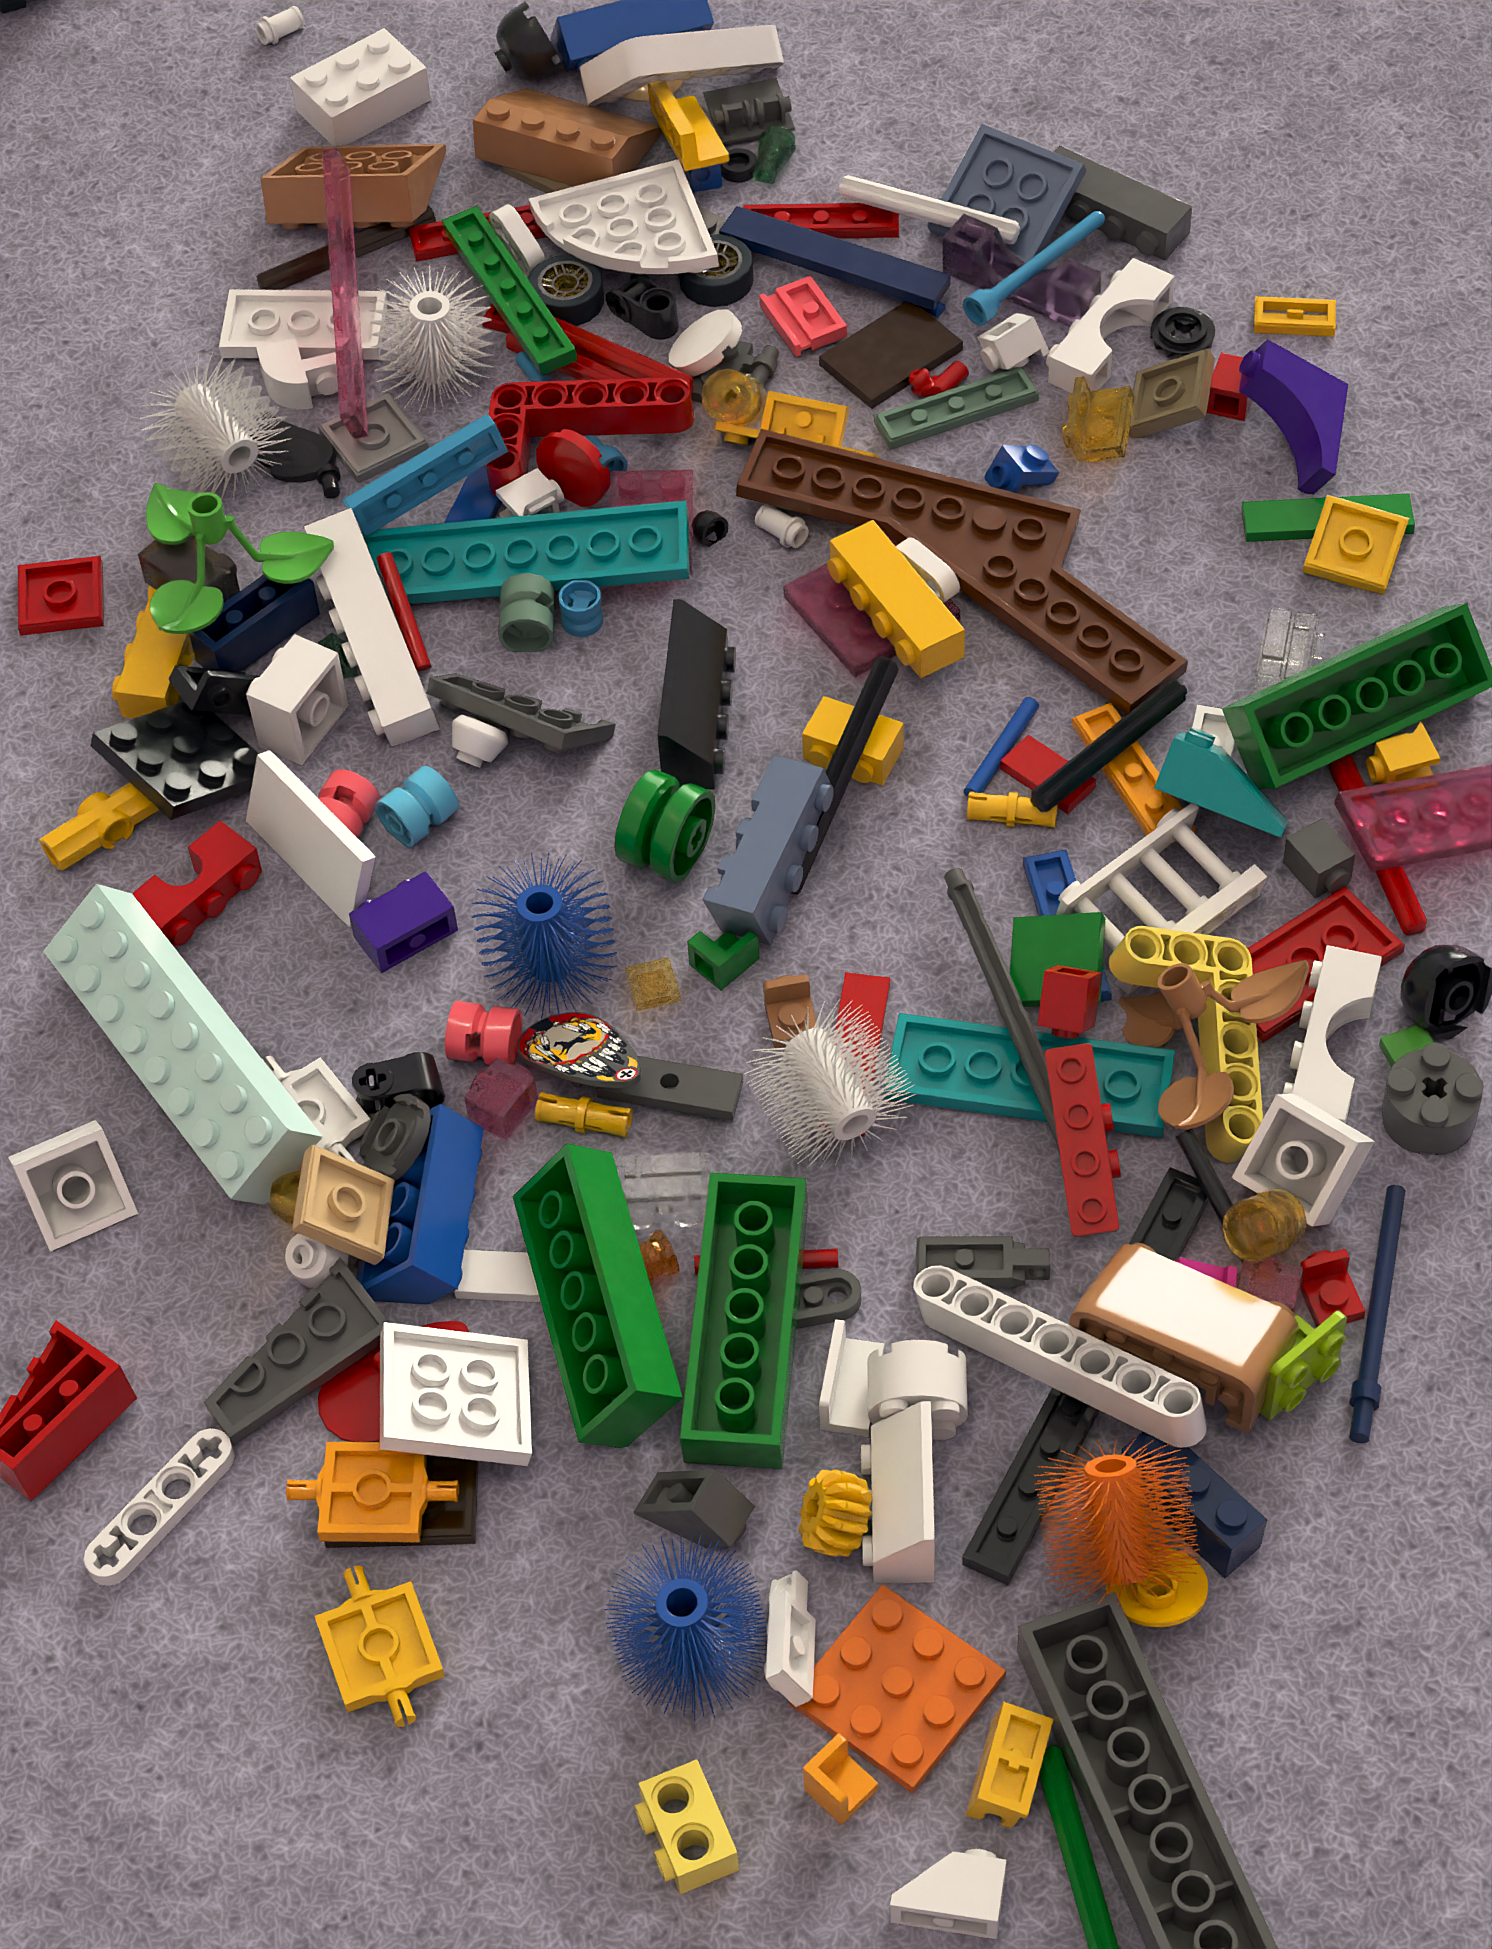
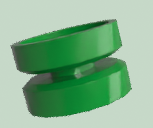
M656 769L647 771L633 787L622 809L615 834V856L621 862L639 869L650 865L651 871L655 875L674 883L683 881L708 842L716 809L715 796L710 790L692 783L684 784L680 787L678 780L674 776Z

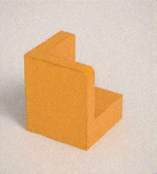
M840 1733L803 1767L804 1790L841 1825L878 1790V1782L848 1755V1740Z

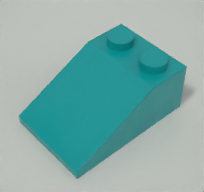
M1190 728V731H1187V733L1179 732L1173 738L1154 786L1155 789L1275 836L1282 837L1289 820L1222 747L1213 744L1215 736L1195 728Z

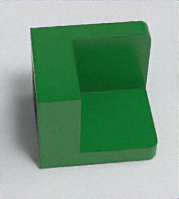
M699 931L687 941L689 965L720 991L760 959L758 936L752 931L748 932L741 939H738L731 932H725L715 941L711 940L702 931Z

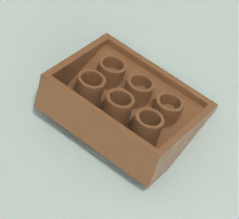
M528 88L490 98L473 119L475 158L572 186L634 171L662 133L661 128L657 124Z
M446 144L301 147L260 178L267 224H281L284 229L300 228L305 223H317L318 227L323 229L340 226L341 223H354L356 228L372 227L377 225V222H390L391 227L397 228L410 226L427 209L446 154Z

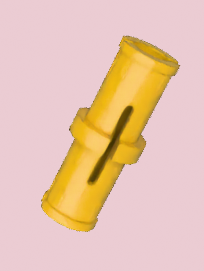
M969 792L967 820L1006 823V827L1015 828V824L1055 828L1058 804L1050 811L1043 813L1031 804V798L1018 797L1016 792H1009V796Z
M545 1092L539 1094L540 1100H537L535 1108V1120L538 1122L573 1127L575 1132L583 1134L586 1133V1130L623 1138L628 1136L629 1130H627V1127L630 1128L633 1119V1110L631 1108L603 1105L593 1102V1098L582 1096L579 1100Z

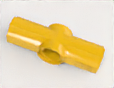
M129 782L110 795L105 792H96L88 796L80 804L77 816L40 838V845L49 861L58 870L63 871L101 846L106 849H113L115 847L113 844L123 837L127 840L134 831V825L159 809Z

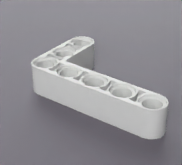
M762 25L635 37L615 45L583 64L579 69L588 106L594 107L602 102L613 103L648 83L756 73L764 68H778L784 65L776 26Z

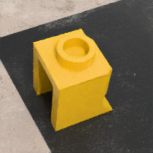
M1420 722L1414 733H1405L1379 740L1375 746L1374 756L1366 759V767L1373 783L1379 782L1385 795L1388 796L1436 783V778L1429 766L1439 764L1440 756L1424 725Z

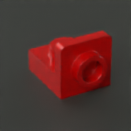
M1346 1249L1333 1252L1329 1250L1318 1251L1300 1263L1297 1284L1316 1328L1336 1311H1340L1347 1317L1346 1324L1364 1319L1365 1309L1348 1273L1350 1257Z

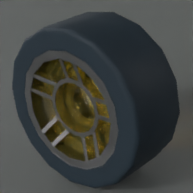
M713 234L710 237L717 252L719 266L705 269L700 273H679L680 288L688 299L699 305L709 307L728 306L740 301L750 292L754 282L752 255L745 243L733 236Z
M556 255L543 260L532 270L528 278L551 314L575 326L591 321L600 313L604 305L601 271L596 265L583 261L574 255Z

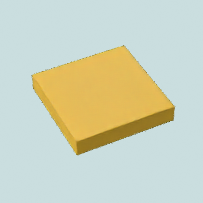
M1327 494L1302 572L1344 585L1385 594L1409 518Z

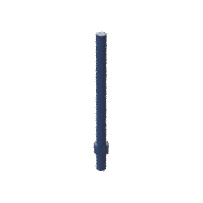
M1390 1185L1386 1189L1358 1380H1355L1351 1387L1349 1403L1354 1408L1349 1438L1356 1443H1367L1369 1441L1373 1411L1377 1410L1380 1404L1382 1387L1378 1384V1376L1406 1190L1399 1185Z

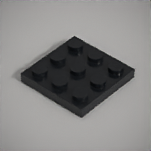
M184 702L92 733L90 745L170 820L250 792L256 759L259 754L213 712L193 711Z

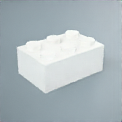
M384 28L290 77L296 111L332 146H346L431 100L427 68Z

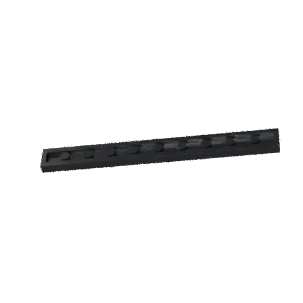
M1170 1167L1129 1244H1145L1151 1247L1157 1254L1173 1261L1180 1258L1209 1203L1198 1179ZM1052 1387L962 1556V1565L1005 1585H1009L1043 1520L1041 1517L1045 1516L1039 1514H1046L1044 1511L1048 1510L1038 1509L1048 1508L1044 1505L1052 1502L1038 1503L1047 1502L1040 1500H1053L1054 1498L1052 1497L1055 1496L1039 1498L1046 1495H1037L1053 1494L1048 1492H1057L1059 1488L1047 1490L1048 1492H1041L1046 1489H1035L1049 1488L1041 1486L1056 1487L1062 1484V1482H1048L1036 1485L1035 1483H1041L1037 1482L1038 1480L1065 1478L1064 1475H1034L1049 1474L1044 1472L1067 1473L1064 1470L1068 1471L1069 1469L1040 1468L1039 1466L1061 1467L1058 1465L1070 1468L1072 1465L1070 1463L1050 1460L1048 1458L1073 1462L1074 1460L1070 1457L1074 1459L1075 1457L1064 1452L1077 1455L1080 1449L1078 1445L1081 1446L1100 1410Z

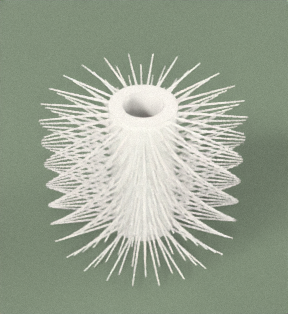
M429 265V291H426L425 281L423 284L424 290L420 283L422 293L420 290L418 293L415 287L411 286L417 294L416 296L410 295L404 287L402 289L396 284L395 286L405 292L412 300L410 301V299H405L388 291L386 293L396 297L404 304L375 300L395 309L369 311L388 316V318L370 322L371 324L387 327L371 334L387 339L372 347L389 351L373 359L391 362L375 371L398 370L391 376L377 382L406 376L402 381L390 388L393 389L416 378L403 393L396 397L399 399L411 387L413 389L415 384L420 383L422 380L423 383L416 391L417 394L420 389L422 392L425 382L427 383L422 404L429 388L428 404L432 383L435 409L436 383L438 384L440 399L442 395L440 393L441 388L443 390L441 382L443 384L445 382L449 388L448 378L451 383L453 381L458 388L463 389L451 378L454 374L477 387L478 385L464 378L456 370L482 377L483 375L475 373L465 366L494 367L472 360L474 358L494 355L476 350L493 344L477 339L492 332L477 327L492 319L474 316L491 307H468L488 296L458 302L468 293L475 290L472 289L449 299L459 287L470 279H466L459 287L457 286L455 290H451L448 295L445 294L444 296L443 293L450 283H447L444 290L443 285L441 293L438 292L443 273L437 289L436 278L435 288L432 291ZM470 301V302H467V303H463V304L454 306L455 304H458V303ZM394 304H399V305L408 306L409 308H405V307L398 306V305H394ZM468 308H479V309L464 310V309H468Z
M210 357L201 384H198L197 363L196 378L194 374L196 384L193 385L192 381L190 382L191 379L186 367L189 380L187 384L189 387L186 388L179 378L178 381L184 390L182 391L178 386H176L177 390L170 387L179 393L177 398L163 393L165 395L157 394L176 399L175 403L143 406L162 405L175 407L146 416H167L162 420L170 416H176L152 427H146L147 429L162 427L161 429H163L165 426H169L160 433L172 427L165 432V435L155 438L149 437L148 439L151 441L165 438L162 441L164 442L168 437L172 438L167 443L169 445L164 447L166 449L165 453L168 449L171 450L172 448L176 449L179 447L176 450L177 453L173 455L175 457L171 458L174 460L173 462L176 464L181 458H187L182 462H185L182 465L184 467L180 468L182 470L181 477L196 467L191 472H194V474L191 475L190 479L193 482L194 477L198 479L206 472L196 482L198 483L204 477V480L200 482L204 486L208 478L211 476L210 481L216 474V477L213 479L214 485L211 493L216 491L225 477L222 500L231 474L234 473L235 494L237 473L240 474L241 472L244 486V476L246 478L245 469L257 482L248 468L251 465L259 468L253 463L254 461L257 462L255 459L264 463H276L256 458L257 454L289 452L261 451L258 449L289 439L265 441L286 429L271 430L273 428L271 427L269 430L264 431L271 426L269 425L261 430L264 426L271 423L269 421L277 420L272 418L276 412L270 419L262 420L264 412L270 408L273 409L268 407L269 402H263L254 410L259 405H256L257 401L264 398L256 396L254 399H250L254 395L252 394L246 400L249 396L247 394L257 388L256 386L250 387L253 381L252 376H246L250 378L248 380L250 384L245 389L240 390L243 387L241 386L237 390L238 384L242 382L240 381L242 380L241 374L239 379L237 378L234 383L226 386L231 380H228V378L233 375H230L234 365L233 361L228 365V370L217 384V379L224 373L223 371L218 376L221 366L220 362L207 381ZM216 371V373H215V375H214V377H213V379H212V381H211L209 387H207L208 382L210 381L211 377L213 376L214 372ZM273 433H276V434H274V435H272V436H270V437H268V438H266V439H264V440H262V441H257V440H259V439H261V438H264V437H266V436H268V435H271V434H273ZM164 453L162 458L165 461H169L166 457L170 453H168L167 455ZM225 470V471H226L225 474L223 475L222 479L220 480L219 484L217 485V483H218V481H219V479H220V477H221L223 471ZM213 481L204 489V491L213 483Z
M836 1005L820 1028H818L821 1016L820 1011L815 1026L812 1029H809L808 1007L807 1026L804 1018L805 1031L799 1030L794 1018L793 1021L799 1031L798 1035L793 1033L795 1036L793 1037L781 1029L793 1038L790 1042L764 1038L781 1042L787 1045L786 1048L752 1050H785L784 1052L762 1051L775 1053L776 1055L753 1060L758 1061L779 1055L784 1056L777 1060L753 1063L770 1062L762 1064L763 1066L756 1069L766 1065L775 1066L752 1075L761 1072L766 1073L776 1067L780 1068L772 1073L760 1074L757 1077L769 1076L750 1086L764 1080L762 1082L764 1083L769 1078L777 1077L764 1083L767 1085L760 1089H766L762 1094L769 1092L768 1096L772 1095L769 1098L770 1100L775 1099L767 1105L776 1103L772 1108H777L772 1113L781 1110L771 1119L783 1114L777 1119H783L779 1124L786 1122L785 1124H791L790 1126H792L794 1123H797L790 1132L784 1135L792 1134L786 1140L803 1135L794 1141L802 1140L806 1137L803 1142L796 1144H801L796 1149L805 1143L807 1145L813 1138L818 1137L815 1143L803 1150L801 1149L795 1155L804 1150L808 1151L816 1143L818 1145L821 1140L826 1138L819 1147L814 1148L805 1157L807 1158L829 1141L828 1146L812 1163L828 1147L830 1149L836 1139H838V1142L828 1157L840 1140H842L839 1159L846 1140L851 1139L852 1158L855 1137L860 1136L867 1150L861 1137L862 1133L869 1137L865 1132L867 1131L877 1137L868 1130L871 1126L894 1129L880 1126L874 1123L875 1120L907 1118H876V1116H896L884 1113L906 1108L902 1107L882 1113L877 1112L884 1108L904 1105H893L902 1100L886 1102L899 1097L897 1095L907 1089L894 1093L891 1092L909 1083L900 1086L907 1080L905 1079L898 1082L900 1084L894 1089L885 1090L898 1084L895 1082L902 1077L890 1080L900 1074L892 1076L894 1074L892 1073L889 1077L884 1078L893 1068H887L892 1063L886 1064L891 1058L886 1061L883 1060L893 1052L879 1058L888 1051L886 1050L879 1053L881 1055L873 1061L870 1060V1058L873 1059L879 1055L877 1053L883 1049L876 1050L881 1044L873 1047L879 1040L869 1044L879 1035L869 1039L871 1041L866 1045H861L869 1041L867 1039L876 1033L874 1032L866 1036L876 1027L863 1033L869 1026L859 1030L868 1023L857 1026L863 1021L861 1020L843 1032L842 1030L846 1025L856 1020L851 1018L843 1026L841 1024L838 1029L833 1031L843 1020L845 1021L853 1013L851 1012L830 1028L832 1022L847 1006L835 1018L833 1013L824 1029L821 1028ZM852 1030L847 1037L841 1038L846 1032ZM859 1040L856 1045H852L854 1041ZM869 1054L865 1059H861L864 1055ZM784 1060V1061H782V1062H780V1063H777V1064H771V1063H774V1062H776V1061ZM870 1066L867 1071H863L866 1067ZM879 1068L875 1073H871L872 1070ZM890 1069L883 1075L880 1074L878 1076H875L876 1074H879L881 1072L883 1073L885 1070ZM778 1072H782L781 1075L773 1076ZM888 1082L891 1083L890 1085L888 1084L885 1088H879L883 1084H886ZM792 1086L789 1090L784 1091L786 1087ZM890 1091L882 1096H879L882 1092ZM898 1093L890 1099L882 1101L887 1095ZM785 1095H789L788 1098L782 1099ZM800 1101L798 1105L792 1106L795 1102ZM882 1104H890L885 1107H879ZM809 1116L806 1120L801 1121L803 1117ZM802 1125H807V1127L802 1128L800 1130L797 1129L796 1131L792 1132L799 1126L801 1127ZM818 1131L813 1137L807 1139L812 1132Z

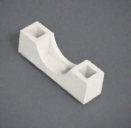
M1132 258L1122 271L1118 270L1113 275L1109 287L1103 294H1098L1094 297L1089 310L1081 320L1076 319L1072 323L1064 340L1051 348L1046 359V366L1049 367L1048 383L1091 401L1111 377L1112 349L1104 342V338L1113 331L1127 326L1151 327L1154 318L1167 310L1173 302L1174 275Z
M1327 945L1323 962L1314 960L1309 988L1316 989L1314 1002L1304 1001L1299 1028L1307 1029L1304 1043L1295 1041L1290 1069L1298 1070L1295 1083L1286 1082L1283 1094H1296L1346 1124L1354 1078L1346 1074L1334 1063L1327 1050L1326 1042L1333 1032L1342 1025L1354 1020L1370 1018L1382 956Z

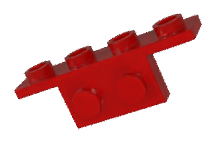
M1085 1043L1047 1049L1045 1051L1071 1234L1074 1237L1117 1232L1119 1230V1220L1112 1179L1121 1178L1117 1149L1108 1150L1105 1132L1114 1131L1110 1103L1101 1104L1092 1045Z

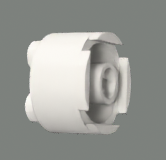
M905 1340L891 1343L890 1353L879 1356L878 1348L868 1356V1418L872 1424L921 1401H931L932 1439L948 1440L956 1436V1427L961 1425L968 1416L966 1356L958 1349L956 1357L948 1353V1344L931 1340Z

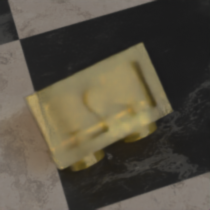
M1084 376L1075 378L1073 393L1068 395V423L1063 425L1062 434L1065 446L1072 449L1077 461L1093 462L1125 457L1135 398L1130 386L1091 391Z

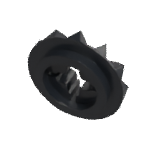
M1175 307L1161 312L1154 318L1150 330V338L1154 340L1155 349H1164L1167 357L1175 353L1186 356L1205 348L1209 349L1212 347L1215 336V326L1210 317L1202 311L1190 307ZM1176 330L1183 334L1190 332L1189 338H1185L1182 335L1175 337Z

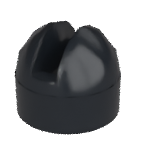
M705 510L699 512L692 521L693 534L698 541L710 547L726 537L728 521L714 511ZM715 532L717 537L715 541L706 539L708 535Z

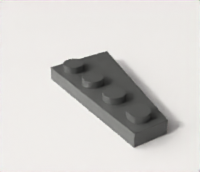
M453 673L429 677L426 694L442 700L444 707L458 711L467 710L476 714L475 719L487 724H501L508 727L509 733L513 736L525 739L534 738L542 741L543 747L552 752L567 753L569 748L609 741L614 735L615 723L603 719L595 724L581 722L582 713L568 708L562 711L541 709L542 700L521 695H507L504 697L505 688Z
M341 1258L329 1269L330 1275L317 1289L312 1287L299 1301L300 1307L283 1325L278 1323L266 1336L267 1342L253 1357L247 1356L204 1401L207 1410L222 1431L230 1438L233 1446L380 1346V1333L383 1323L390 1322Z

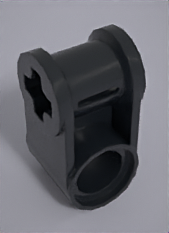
M633 273L630 276V281L621 288L611 289L606 293L605 300L610 311L648 337L663 340L674 336L678 331L679 324L674 293L653 281L648 275Z
M413 1052L399 1058L367 1063L356 1069L352 1076V1088L357 1095L356 1102L371 1120L379 1111L376 1110L375 1100H379L380 1109L384 1106L391 1108L397 1103L393 1100L394 1097L400 1094H411L428 1105L429 1110L439 1104H443L445 1100L436 1061L433 1055L427 1052ZM370 1075L373 1076V1080H374V1085H373V1086H370V1084H369V1076H370Z

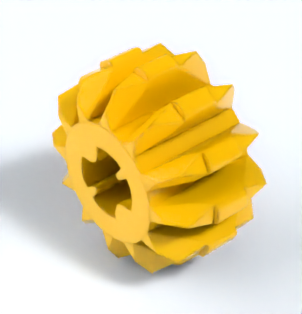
M822 1469L816 1478H812L809 1481L807 1494L802 1495L803 1505L802 1509L798 1512L801 1516L798 1531L802 1535L805 1547L828 1556L848 1557L854 1549L860 1547L862 1535L868 1531L867 1522L868 1518L872 1515V1512L869 1510L872 1494L868 1491L867 1481L858 1478L855 1474L836 1469L832 1471Z

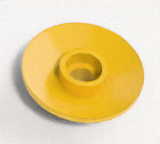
M1171 1548L1168 1549V1550H1170V1551H1172V1552H1177V1551H1178V1550L1171 1549ZM1175 1553V1554H1173V1555H1176V1556H1179V1557H1175V1556L1169 1555V1556H1166L1165 1558H1182V1557H1188V1555H1187V1554H1181V1553ZM1194 1559L1179 1560L1186 1563L1177 1561L1163 1562L1164 1564L1171 1565L1199 1564ZM1200 1565L1185 1566L1192 1567V1569L1175 1566L1167 1567L1173 1571L1197 1574L1173 1573L1179 1575L1175 1576L1165 1572L1150 1571L1152 1574L1187 1582L1156 1576V1578L1162 1581L1160 1582L1148 1575L1147 1578L1167 1587L1143 1579L1142 1583L1152 1591L1150 1592L1139 1582L1133 1583L1132 1586L1138 1600L1130 1584L1127 1585L1128 1594L1126 1585H1122L1119 1602L1127 1620L1142 1626L1169 1627L1191 1619L1203 1608L1208 1597V1579L1205 1571ZM1158 1567V1568H1157V1569H1160V1570L1171 1571V1570H1168V1569L1163 1568V1567ZM1105 1584V1591L1109 1589L1111 1584ZM1113 1585L1108 1594L1115 1592L1119 1600L1120 1585Z

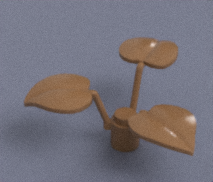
M1306 960L1261 971L1245 978L1232 989L1231 998L1233 1001L1228 1000L1217 992L1210 981L1206 980L1200 983L1191 966L1185 963L1172 965L1159 975L1157 985L1161 992L1143 997L1119 998V1005L1127 1016L1126 1024L1121 1030L1129 1044L1156 1048L1168 1042L1173 1036L1175 1029H1184L1198 1073L1197 1077H1185L1174 1082L1161 1095L1158 1103V1113L1166 1125L1175 1130H1185L1207 1124L1223 1113L1234 1095V1083L1228 1073L1216 1072L1207 1075V1068L1190 1020L1199 1017L1206 1010L1207 996L1229 1012L1240 1010V1015L1245 1022L1262 1023L1276 1019L1288 1012L1298 1001L1309 971V965Z

